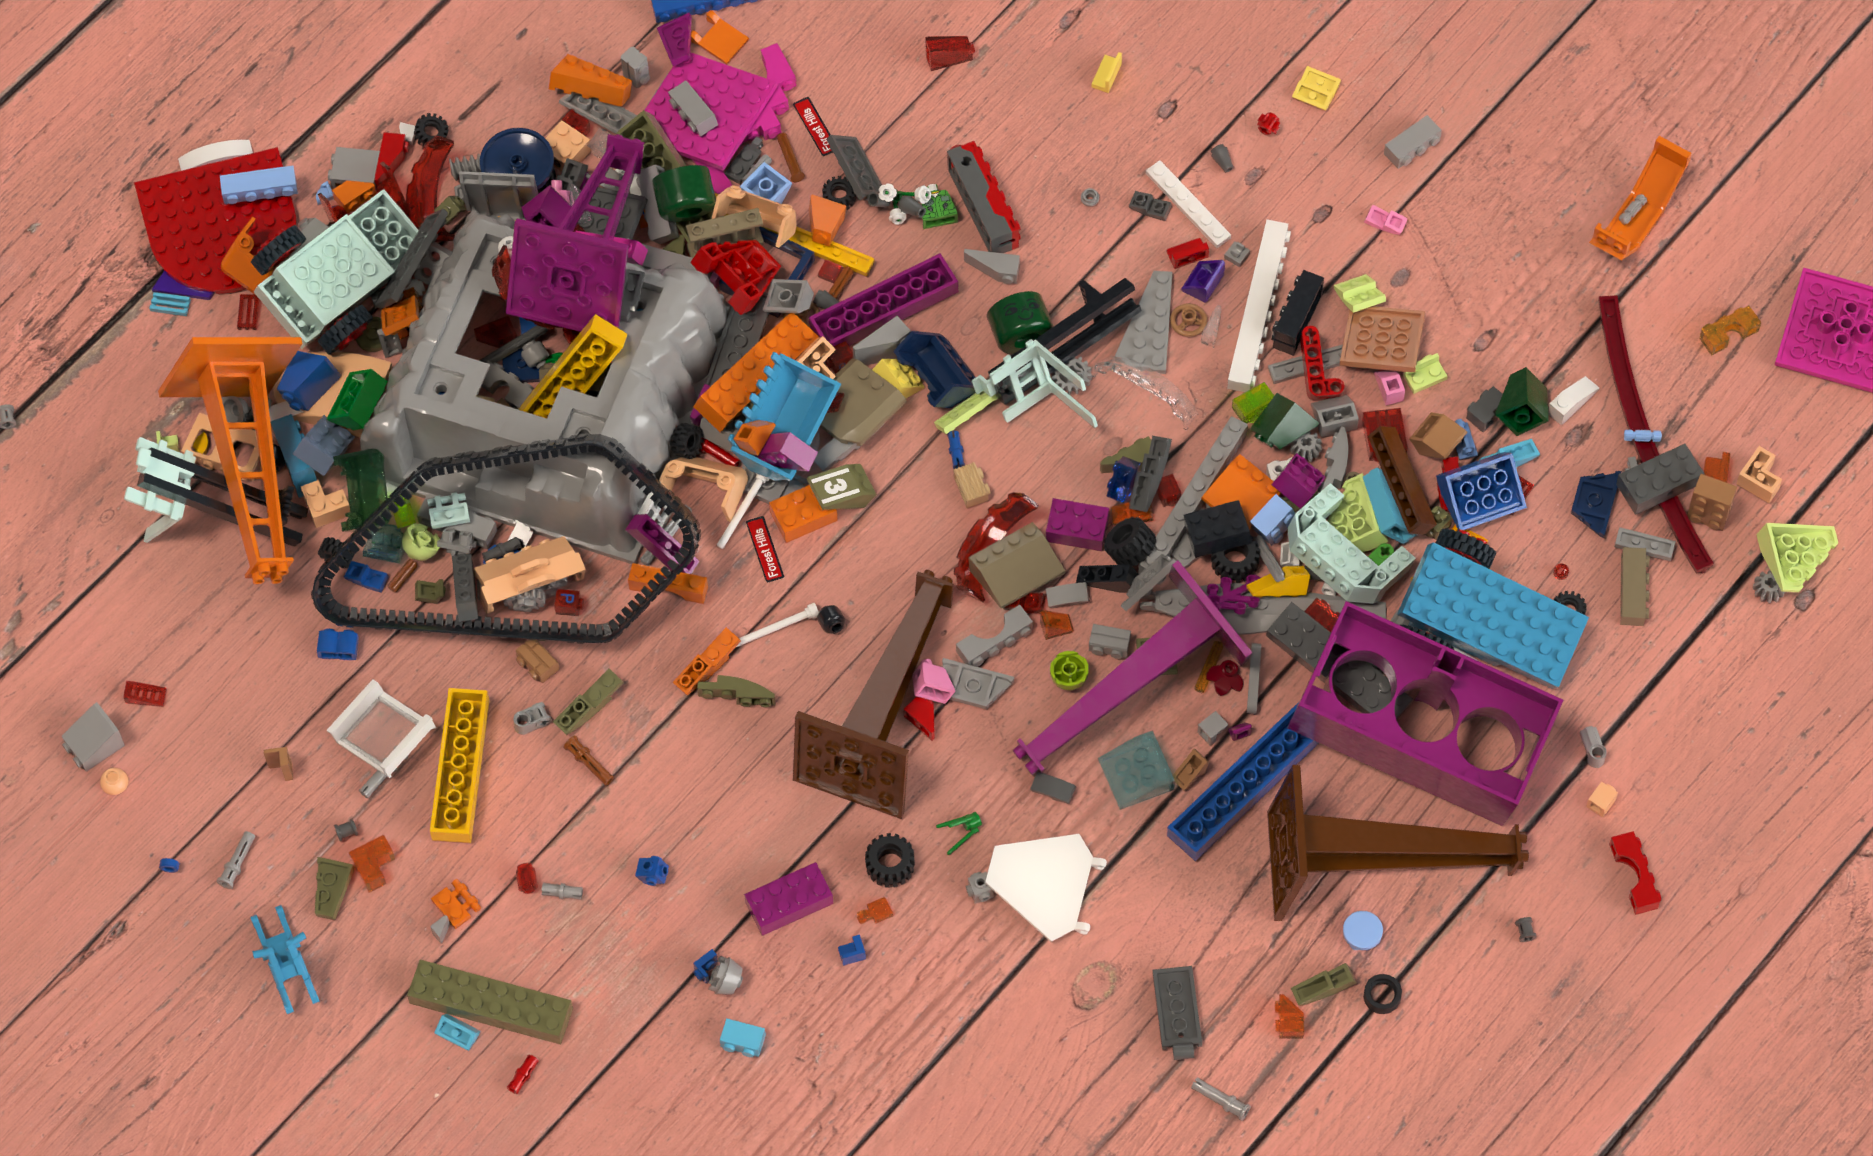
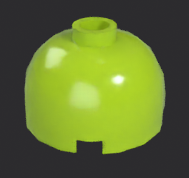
M1075 651L1061 652L1051 662L1050 675L1053 683L1058 688L1069 691L1076 690L1084 685L1088 678L1089 666L1087 660Z

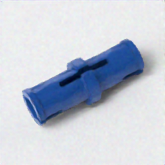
M952 431L947 433L950 444L948 450L952 456L953 469H957L958 462L960 467L965 466L962 455L964 449L960 443L959 431H954L955 438H953Z

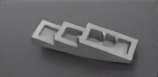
M833 438L818 451L814 462L823 472L827 471L838 460L842 461L854 449L858 450L861 446L850 442L848 444L841 443Z

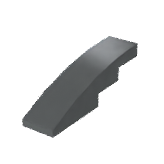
M1152 435L1149 454L1144 453L1141 472H1136L1129 509L1148 511L1160 484L1172 439Z

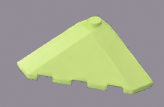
M1361 473L1345 481L1342 486L1345 489L1343 492L1345 496L1339 507L1329 516L1327 521L1359 550L1365 552L1383 543H1387L1388 539L1386 535L1380 532L1363 480L1364 474Z
M1766 523L1756 534L1760 551L1782 592H1799L1803 588L1802 584L1805 580L1808 581L1816 572L1815 568L1817 565H1821L1828 557L1830 549H1834L1838 544L1834 526Z

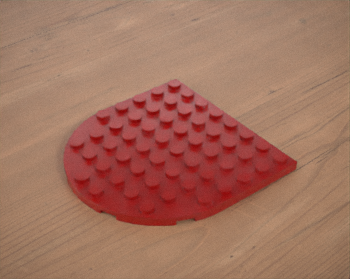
M278 147L134 182L152 253L157 263L171 278L191 289L216 292V294L233 293L246 289L221 270V262L250 219L254 217L256 218L248 233L254 241V246L249 253L253 256L257 255V251L261 248L260 246L268 239L271 241L281 229L286 231L291 226H297L296 213L291 196H278L272 199L264 198L251 202L243 201L235 204H224L220 176L283 167Z

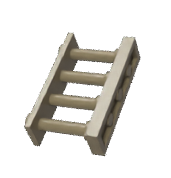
M755 208L686 225L691 242L687 243L689 256L694 258L701 247L711 242L723 244L730 241L731 244H734L738 241L757 240L763 246L764 241L759 226H763V221L759 209Z

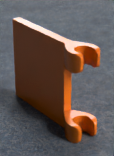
M710 10L706 14V20L714 24L713 27L703 38L696 31L692 30L691 43L699 45L727 65L749 38Z

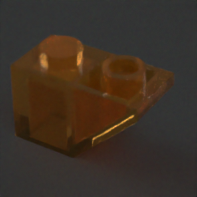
M1279 994V1000L1275 1001V1013H1279V1020H1275V1032H1279V1039H1303L1304 1013L1284 994Z

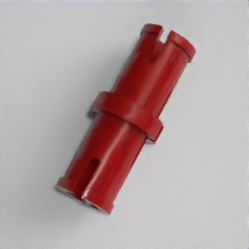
M528 1054L521 1067L516 1069V1074L507 1086V1089L514 1094H518L523 1084L530 1079V1074L539 1060L533 1055Z

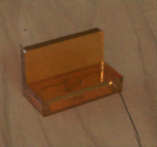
M1723 452L1721 459L1706 457L1704 475L1727 483L1730 453Z

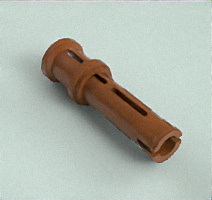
M576 735L572 736L564 744L563 748L569 750L575 756V760L582 762L605 786L613 781L614 777L590 754L589 748L584 747L578 741Z

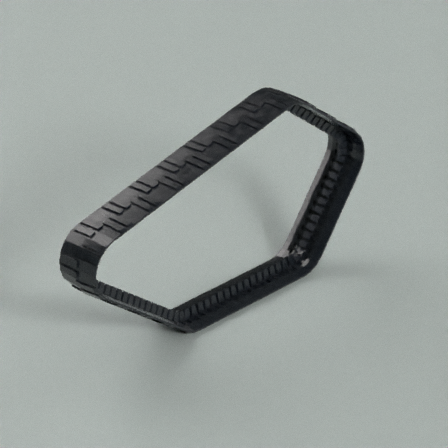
M584 433L579 436L578 434L571 435L569 438L545 439L518 446L507 445L486 451H469L458 453L454 456L434 457L418 466L417 471H413L390 494V498H387L363 522L364 525L361 524L338 547V551H335L322 564L318 571L319 574L315 577L311 597L315 608L325 619L342 627L354 628L356 626L379 630L383 628L385 630H413L414 632L423 631V633L441 632L464 636L484 635L493 638H526L535 641L536 639L538 641L555 640L567 641V643L577 642L578 644L608 643L619 637L623 630L627 629L651 604L650 602H653L675 580L676 575H679L691 563L698 551V542L701 539L700 523L693 513L681 502L682 500L678 496H674V493L653 476V473L646 469L645 465L640 464L627 452L621 443H618L613 437L601 434ZM588 446L589 452H595L596 450V453H602L604 457L609 455L607 459L610 462L617 459L618 461L615 463V466L618 469L624 466L625 468L622 470V473L625 476L631 472L632 475L629 479L632 482L638 479L639 481L636 486L639 489L644 485L646 486L643 493L648 495L652 492L653 495L650 499L653 502L660 499L657 506L662 509L666 505L667 508L664 512L667 515H670L672 512L675 513L671 518L674 522L681 519L677 525L682 531L683 543L679 549L680 553L677 552L673 556L678 563L670 559L667 564L672 571L666 566L660 569L665 577L657 573L654 578L658 583L652 579L647 583L652 591L644 586L641 592L645 597L639 593L634 596L638 603L633 600L628 603L633 611L625 606L621 611L626 618L619 613L615 616L619 624L612 619L604 624H596V626L595 624H589V629H587L586 623H581L580 629H578L577 623H571V628H568V622H562L560 628L557 621H552V625L549 627V621H542V626H539V620H533L532 625H530L528 619H523V625H520V619H514L513 624H511L510 618H504V622L501 623L500 617H495L494 623L491 622V617L486 616L484 622H482V616H478V619L475 621L459 622L458 615H456V620H453V614H447L446 619H444L443 613H437V618L434 619V613H428L427 618H425L424 612H418V616L415 617L414 611H409L408 617L405 616V611L400 610L398 616H396L395 610H389V615H386V609H380L379 615H377L376 609H370V614H367V608H361L360 613H358L357 607H351V612H349V607L338 603L331 593V587H328L331 586L332 579L335 576L333 572L337 573L340 570L336 563L343 567L347 562L342 556L348 560L353 557L348 549L356 554L360 549L355 542L363 547L366 544L363 537L368 540L373 537L369 530L374 533L379 530L375 523L381 527L386 523L381 515L389 520L392 515L388 509L396 513L399 508L395 503L401 507L406 503L401 496L407 500L412 497L407 489L414 494L419 490L414 482L422 487L425 484L422 477L428 481L432 477L445 475L444 468L447 469L448 474L454 473V466H456L459 473L464 472L463 465L466 466L467 471H472L473 463H475L478 470L483 469L482 462H484L486 468H491L492 460L495 467L502 466L501 459H503L505 465H510L511 457L514 464L520 463V456H522L524 462H529L531 454L533 461L539 460V453H541L543 459H548L549 451L552 458L558 457V450H560L562 456H568V448L571 455L577 454V447H579L581 453H587Z

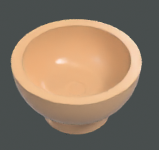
M119 768L106 770L100 779L102 790L110 795L122 793L127 788L129 782L127 774Z

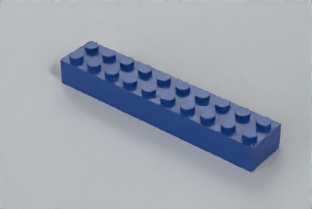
M1299 702L1167 827V837L1195 862L1289 772L1292 765H1297L1319 744L1288 729V725Z

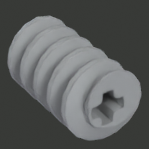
M477 154V159L470 155L469 161L463 156L462 162L456 157L455 163L449 158L451 175L455 181H458L459 171L481 172L480 154Z

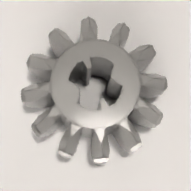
M1311 431L1290 443L1291 454H1299L1311 463L1313 458L1317 459L1319 457V453L1322 451V441L1317 439V433L1311 435Z
M1771 570L1767 574L1762 571L1760 577H1755L1753 590H1755V597L1761 596V602L1764 599H1767L1768 604L1771 603L1772 599L1777 602L1779 597L1784 596L1785 592L1780 590Z

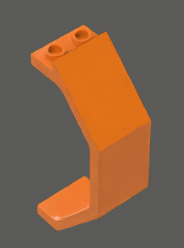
M1658 136L1654 149L1632 192L1605 229L1601 228L1602 224H1597L1594 229L1593 238L1589 243L1621 261L1637 251L1663 214L1690 162L1691 152ZM1643 194L1647 198V202L1642 205V208L1634 217H1631L1632 219L1628 224H1622L1619 220L1620 215L1624 213L1625 209L1634 201L1637 195Z

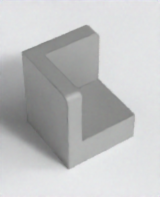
M1215 711L1198 724L1197 733L1211 746L1216 742L1217 735L1228 726V723Z

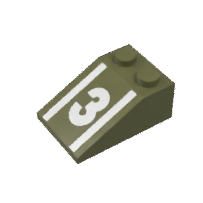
M846 464L808 476L807 478L822 510L865 508L877 495L861 464Z

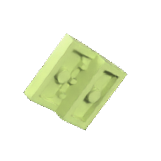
M1367 274L1334 285V289L1340 299L1353 313L1386 302L1385 294L1376 288V282Z

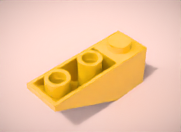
M1285 566L1281 568L1285 577L1283 581L1276 582L1270 573L1247 584L1246 588L1252 596L1259 598L1263 596L1298 597L1299 595L1307 594L1310 574L1304 566Z

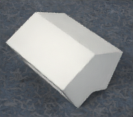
M1289 542L1281 543L1280 566H1299V559L1290 552Z

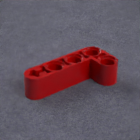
M1306 326L1301 333L1300 344L1307 396L1312 401L1340 397L1344 390V382L1339 378L1325 379L1319 331L1314 326ZM1307 334H1310V337H1312L1311 344H1309L1310 339L1309 336H1306ZM1313 351L1316 357H1310L1307 352ZM1309 370H1317L1318 375H1312ZM1337 386L1339 392L1332 391L1330 387ZM1312 388H1319L1321 393H1314L1312 391Z

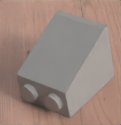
M98 702L93 704L62 735L64 741L62 744L63 748L68 754L72 753L74 755L72 759L78 768L82 766L86 772L125 746L119 730Z

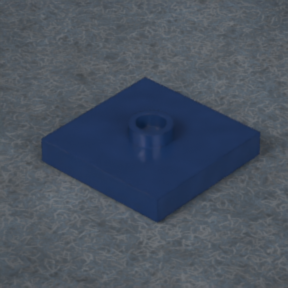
M522 347L502 359L503 371L508 374L509 372L515 374L521 383L540 382L539 369L537 367H528L521 356Z

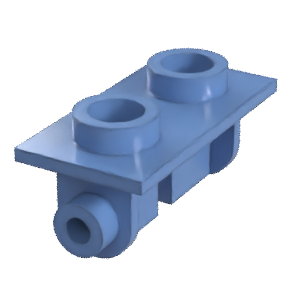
M1462 419L1456 420L1455 423L1467 431L1462 441L1455 447L1459 460L1478 456L1468 423H1465Z

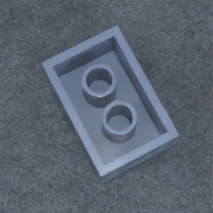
M323 415L304 436L293 455L325 476L345 453L355 436L338 424L329 422L327 417Z

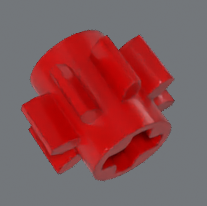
M1274 113L1261 114L1257 120L1258 129L1264 135L1276 134L1280 128L1279 118Z

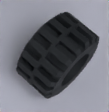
M1130 517L1122 522L1120 521L1111 529L1104 540V549L1117 565L1130 564L1133 567L1150 555L1155 547L1156 536L1142 519Z
M1250 535V544L1211 554L1212 569H1215L1217 576L1221 575L1220 579L1228 577L1235 580L1236 583H1240L1242 579L1245 582L1248 575H1254V571H1257L1259 565L1260 549L1257 541H1253V536ZM1237 551L1246 558L1240 562H1232L1225 555L1229 552Z
M887 833L885 837L882 834L879 835L878 840L876 838L872 840V845L869 844L865 852L867 873L871 876V880L873 882L877 880V884L880 886L883 883L887 888H889V885H893L894 888L898 887L897 883L903 885L905 879L909 880L911 878V873L914 872L915 858L910 842L907 843L906 838L902 837L900 839L898 834L891 836V833ZM886 854H895L901 858L900 863L893 867L883 866L879 863V860Z

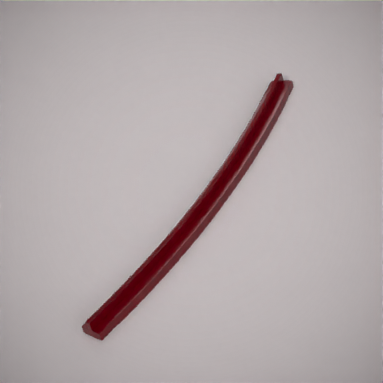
M1618 295L1599 296V309L1606 350L1628 430H1633V432L1635 430H1650L1628 356ZM1632 439L1640 463L1659 456L1653 440L1635 441V439ZM1678 496L1660 503L1659 506L1695 573H1705L1706 569L1712 567L1714 563L1693 528Z

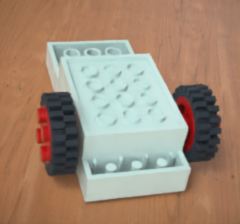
M383 189L352 214L343 216L294 255L292 254L306 240V237L296 225L289 227L286 231L281 229L271 241L269 239L265 241L257 251L258 254L251 260V263L261 275L267 274L275 267L277 268L271 276L256 287L254 293L291 337H301V349L323 334L317 342L328 355L338 349L342 351L353 339H358L367 329L368 323L372 321L373 316L361 303L389 282L417 234L418 229Z

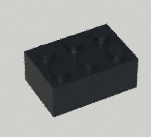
M1239 500L1183 515L1185 529L1195 558L1251 543L1249 528Z

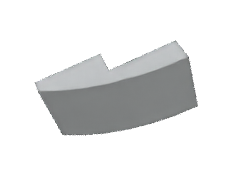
M1086 582L1046 588L1048 607L1050 608L1067 604L1073 606L1089 602Z

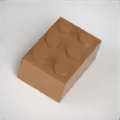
M1700 474L1692 495L1687 514L1688 518L1694 523H1701L1713 530L1723 531L1731 511L1737 486Z

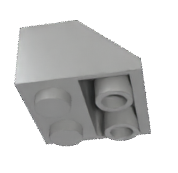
M1348 395L1311 403L1315 420L1319 422L1317 427L1321 437L1334 435L1335 432L1339 433L1341 426L1345 427L1346 432L1358 428L1359 418L1354 402Z

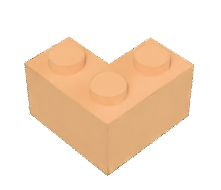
M823 336L817 338L795 360L831 379L836 377L823 363L836 349Z
M1759 446L1740 472L1737 485L1770 503L1782 482L1781 478L1769 472L1776 455Z
M319 480L301 486L303 497L316 528L352 515L343 489L324 495Z

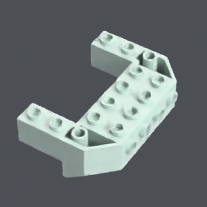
M1330 483L1295 513L1287 528L1290 552L1346 601L1376 603L1382 599L1385 592L1410 570L1416 558L1401 546L1379 566L1375 564L1325 520L1339 507L1345 496Z

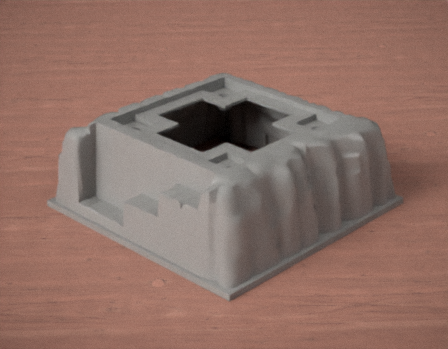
M473 209L467 215L464 226L458 230L454 237V249L452 254L443 261L440 276L435 280L434 285L428 289L424 307L419 313V319L410 324L406 349H403L399 362L389 373L387 393L383 395L375 406L374 417L364 425V430L360 437L361 454L352 474L355 477L380 485L382 483H390L398 487L413 471H417L418 466L434 457L454 456L462 452L492 450L495 447L530 444L533 441L569 438L571 435L578 434L579 436L580 434L588 433L601 434L616 439L640 464L645 465L646 469H649L659 481L665 465L669 461L680 457L673 454L674 451L671 450L673 447L670 445V442H673L671 436L675 435L673 431L677 430L676 427L681 423L692 424L690 415L706 382L731 305L725 301L723 294L717 291L708 276L702 272L686 269L682 264L674 263L665 269L646 270L641 265L627 262L626 269L645 272L637 309L641 308L643 310H635V313L631 312L629 322L621 321L620 317L619 329L627 333L623 348L614 358L597 397L561 387L547 419L479 398L477 395L490 368V364L456 354V351L483 291L503 298L508 296L511 264H506L500 259L498 245L503 238L513 236L515 220L507 214L500 217L495 215L486 216ZM440 392H446V393L443 394V395H439V394H438V393H440ZM588 446L587 453H581L579 447H577V454L571 455L568 448V456H562L560 450H558V457L552 458L550 451L548 459H543L541 453H539V460L533 461L531 454L529 462H524L522 456H520V463L514 464L511 457L510 465H505L503 459H501L502 466L495 467L492 460L491 468H486L484 462H482L483 469L478 470L475 463H473L472 471H467L466 466L463 465L464 472L459 473L456 466H454V473L448 474L447 469L444 468L445 475L432 477L428 481L422 477L425 481L422 487L414 482L419 489L415 494L407 489L410 494L424 499L426 496L433 498L440 495V497L454 492H457V494L465 492L466 500L459 501V503L467 502L468 510L475 512L478 516L490 517L494 521L512 527L516 526L517 523L514 520H517L534 529L535 534L553 540L565 536L572 546L629 564L637 562L643 545L625 529L634 515L638 514L648 496L643 493L646 486L644 485L639 489L636 486L639 480L636 479L632 482L629 479L632 475L631 472L625 476L622 473L625 467L622 466L618 469L615 466V463L618 461L617 459L610 462L607 459L609 455L604 457L602 453H596V450L595 452H589ZM659 499L654 502V506H656ZM650 509L649 513L647 514L648 516H650L651 513H652V510H651V509Z

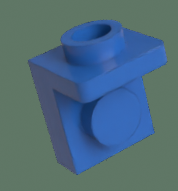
M713 949L693 963L694 975L699 981L703 980L706 984L709 982V975L706 973V970H712L718 962L717 954Z

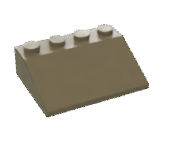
M1033 522L969 557L970 572L1001 609L1065 574L1063 566L1045 536Z

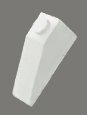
M1586 376L1563 390L1549 403L1548 415L1562 426L1599 390V387Z

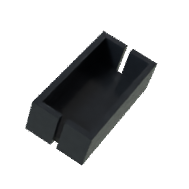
M1306 270L1302 271L1301 276L1297 275L1294 282L1295 288L1293 291L1290 290L1286 301L1288 303L1281 308L1279 314L1281 318L1279 321H1275L1272 328L1273 335L1271 340H1273L1274 349L1294 356L1300 344L1301 333L1309 325L1322 297L1324 277Z

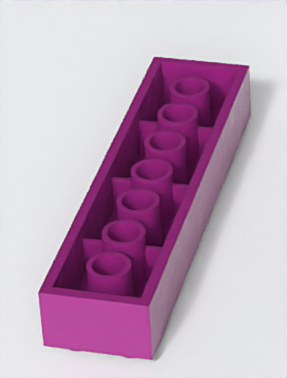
M941 253L810 316L809 327L819 337L823 336L836 349L832 353L834 354L865 339L896 316L903 320L958 293V280Z

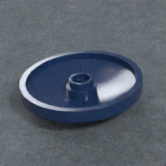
M510 128L495 134L487 141L480 155V169L484 173L534 175L538 190L546 184L552 175L554 155L549 142L538 132L527 128Z

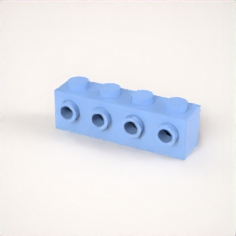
M293 165L220 176L224 204H235L243 201L251 202L257 199H272L278 196L298 194Z

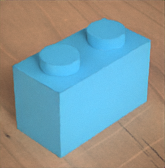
M726 1018L720 1037V1046L728 1052L737 1051L747 1057H759L766 1036L765 1028Z

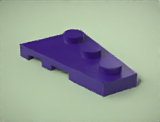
M165 271L152 288V292L181 295L203 300H210L215 293L186 287L171 278Z

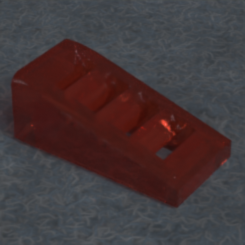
M126 681L123 698L127 704L164 707L167 688L135 681ZM140 691H143L142 697H139ZM148 692H151L150 699L147 698ZM156 692L159 693L158 700H155Z

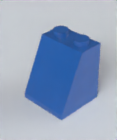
M297 351L286 367L277 390L282 395V398L289 403L290 408L296 411H300V409L308 411L336 383L341 374L326 356Z

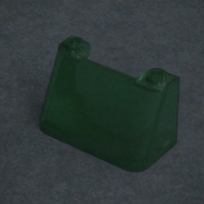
M367 449L333 456L334 466L342 468L343 471L340 474L341 476H346L350 512L345 513V516L348 517L347 521L341 522L342 532L353 533L361 524L364 525L363 522L388 498L384 455L378 449ZM381 515V517H382V518L384 519V521L386 522L384 525L388 524L389 521H390V519L387 520L386 518H384V517Z

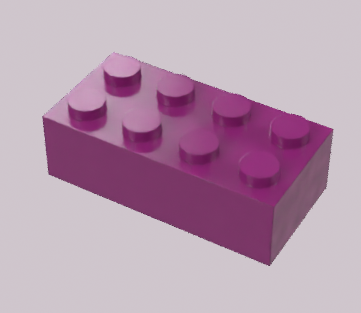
M816 862L744 894L745 903L762 936L834 904L833 895Z

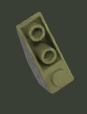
M1150 437L1140 438L1128 448L1123 447L1117 454L1105 457L1100 462V472L1141 471L1144 453L1149 454Z

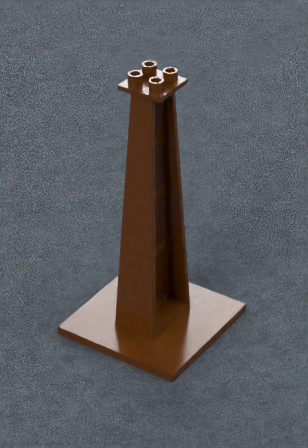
M925 570L924 573L917 572L916 597L842 726L800 711L797 712L794 733L793 781L902 819L905 812L909 750L886 741L940 606L948 608L952 606L954 584L950 577L935 578V574L931 570Z
M1292 765L1267 811L1274 921H1282L1305 883L1308 872L1507 865L1508 876H1512L1516 869H1523L1524 862L1529 860L1528 850H1522V844L1527 842V832H1519V824H1515L1509 834L1305 815L1303 811L1300 765Z

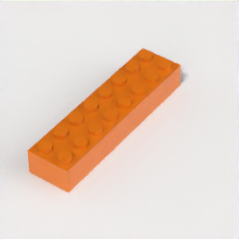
M789 313L705 391L693 407L721 433L742 413L744 407L748 406L751 402L749 399L751 393H755L757 396L760 394L761 390L756 384L759 379L766 382L768 377L764 373L765 366H770L773 369L775 365L771 359L773 352H776L778 355L780 353L796 360L819 336L795 313Z

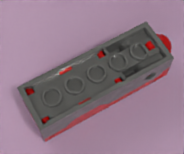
M975 141L953 146L947 151V169L988 252L1006 253L1019 248V240L1021 239L1019 234L1021 230L1017 220L1014 221L1012 217L1013 211L1010 205H1006L1005 195L1002 190L999 191L997 187L998 181L995 176L991 175L990 165L988 161H984L981 147H977Z

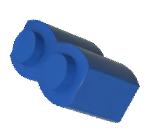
M330 628L319 631L317 644L318 658L356 660L359 641L358 633H355L353 630L336 632Z

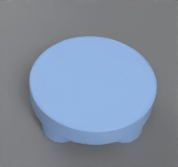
M1357 911L1349 915L1345 920L1343 936L1353 950H1369L1381 941L1383 926L1380 919L1373 913Z

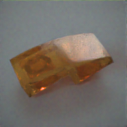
M1129 502L1111 507L1113 525H1117L1120 521L1122 522L1130 517H1139L1143 522L1154 520L1152 505H1150L1147 512L1129 509Z

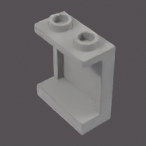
M336 147L335 154L331 156L332 170L329 169L328 180L331 181L332 187H336L337 183H343L347 180L368 182L375 185L374 178L380 151Z

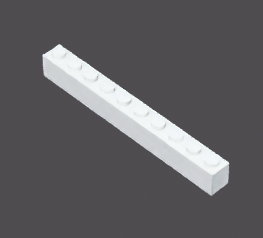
M1266 220L1230 369L1227 389L1250 393L1251 386L1255 387L1257 376L1254 375L1255 370L1258 371L1260 366L1258 355L1262 354L1264 349L1262 338L1267 337L1268 327L1265 326L1266 322L1271 320L1272 311H1269L1270 306H1274L1276 298L1273 292L1278 290L1280 279H1277V276L1282 274L1283 270L1281 259L1285 258L1287 253V247L1284 246L1285 242H1289L1291 231H1288L1289 224Z

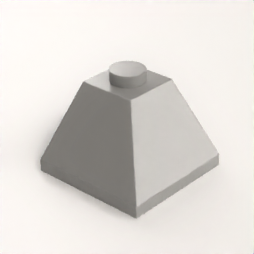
M773 279L763 311L780 313L803 312L809 309L814 293L807 280Z

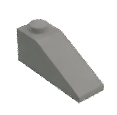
M964 249V261L998 282L1017 284L1020 255Z

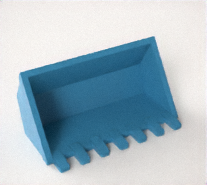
M773 352L771 359L775 365L773 369L770 366H765L764 373L768 378L766 382L761 379L758 380L756 385L761 390L758 396L755 393H751L749 399L754 405L752 409L744 407L742 413L747 418L744 423L757 420L773 422L776 426L771 434L791 432L810 446L841 383L780 353L778 355L776 352ZM737 420L735 427L739 430L744 423ZM730 434L728 438L732 445L730 450L748 470L774 481H790L793 479L797 470L775 467L741 450L733 440L735 435Z

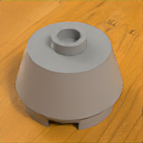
M720 956L718 959L720 965H717L712 971L709 980L711 986H709L708 990L714 991V994L732 995L742 983V967L730 957Z

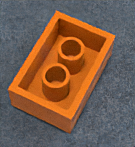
M810 485L769 502L770 513L785 543L838 521L837 510H822Z

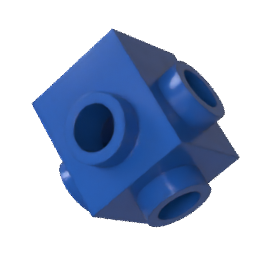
M658 856L639 858L635 876L644 884L650 886L665 884L669 865Z

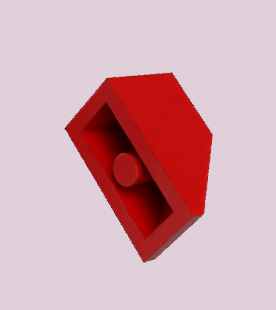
M916 696L904 708V717L933 741L935 739L934 703L932 700Z

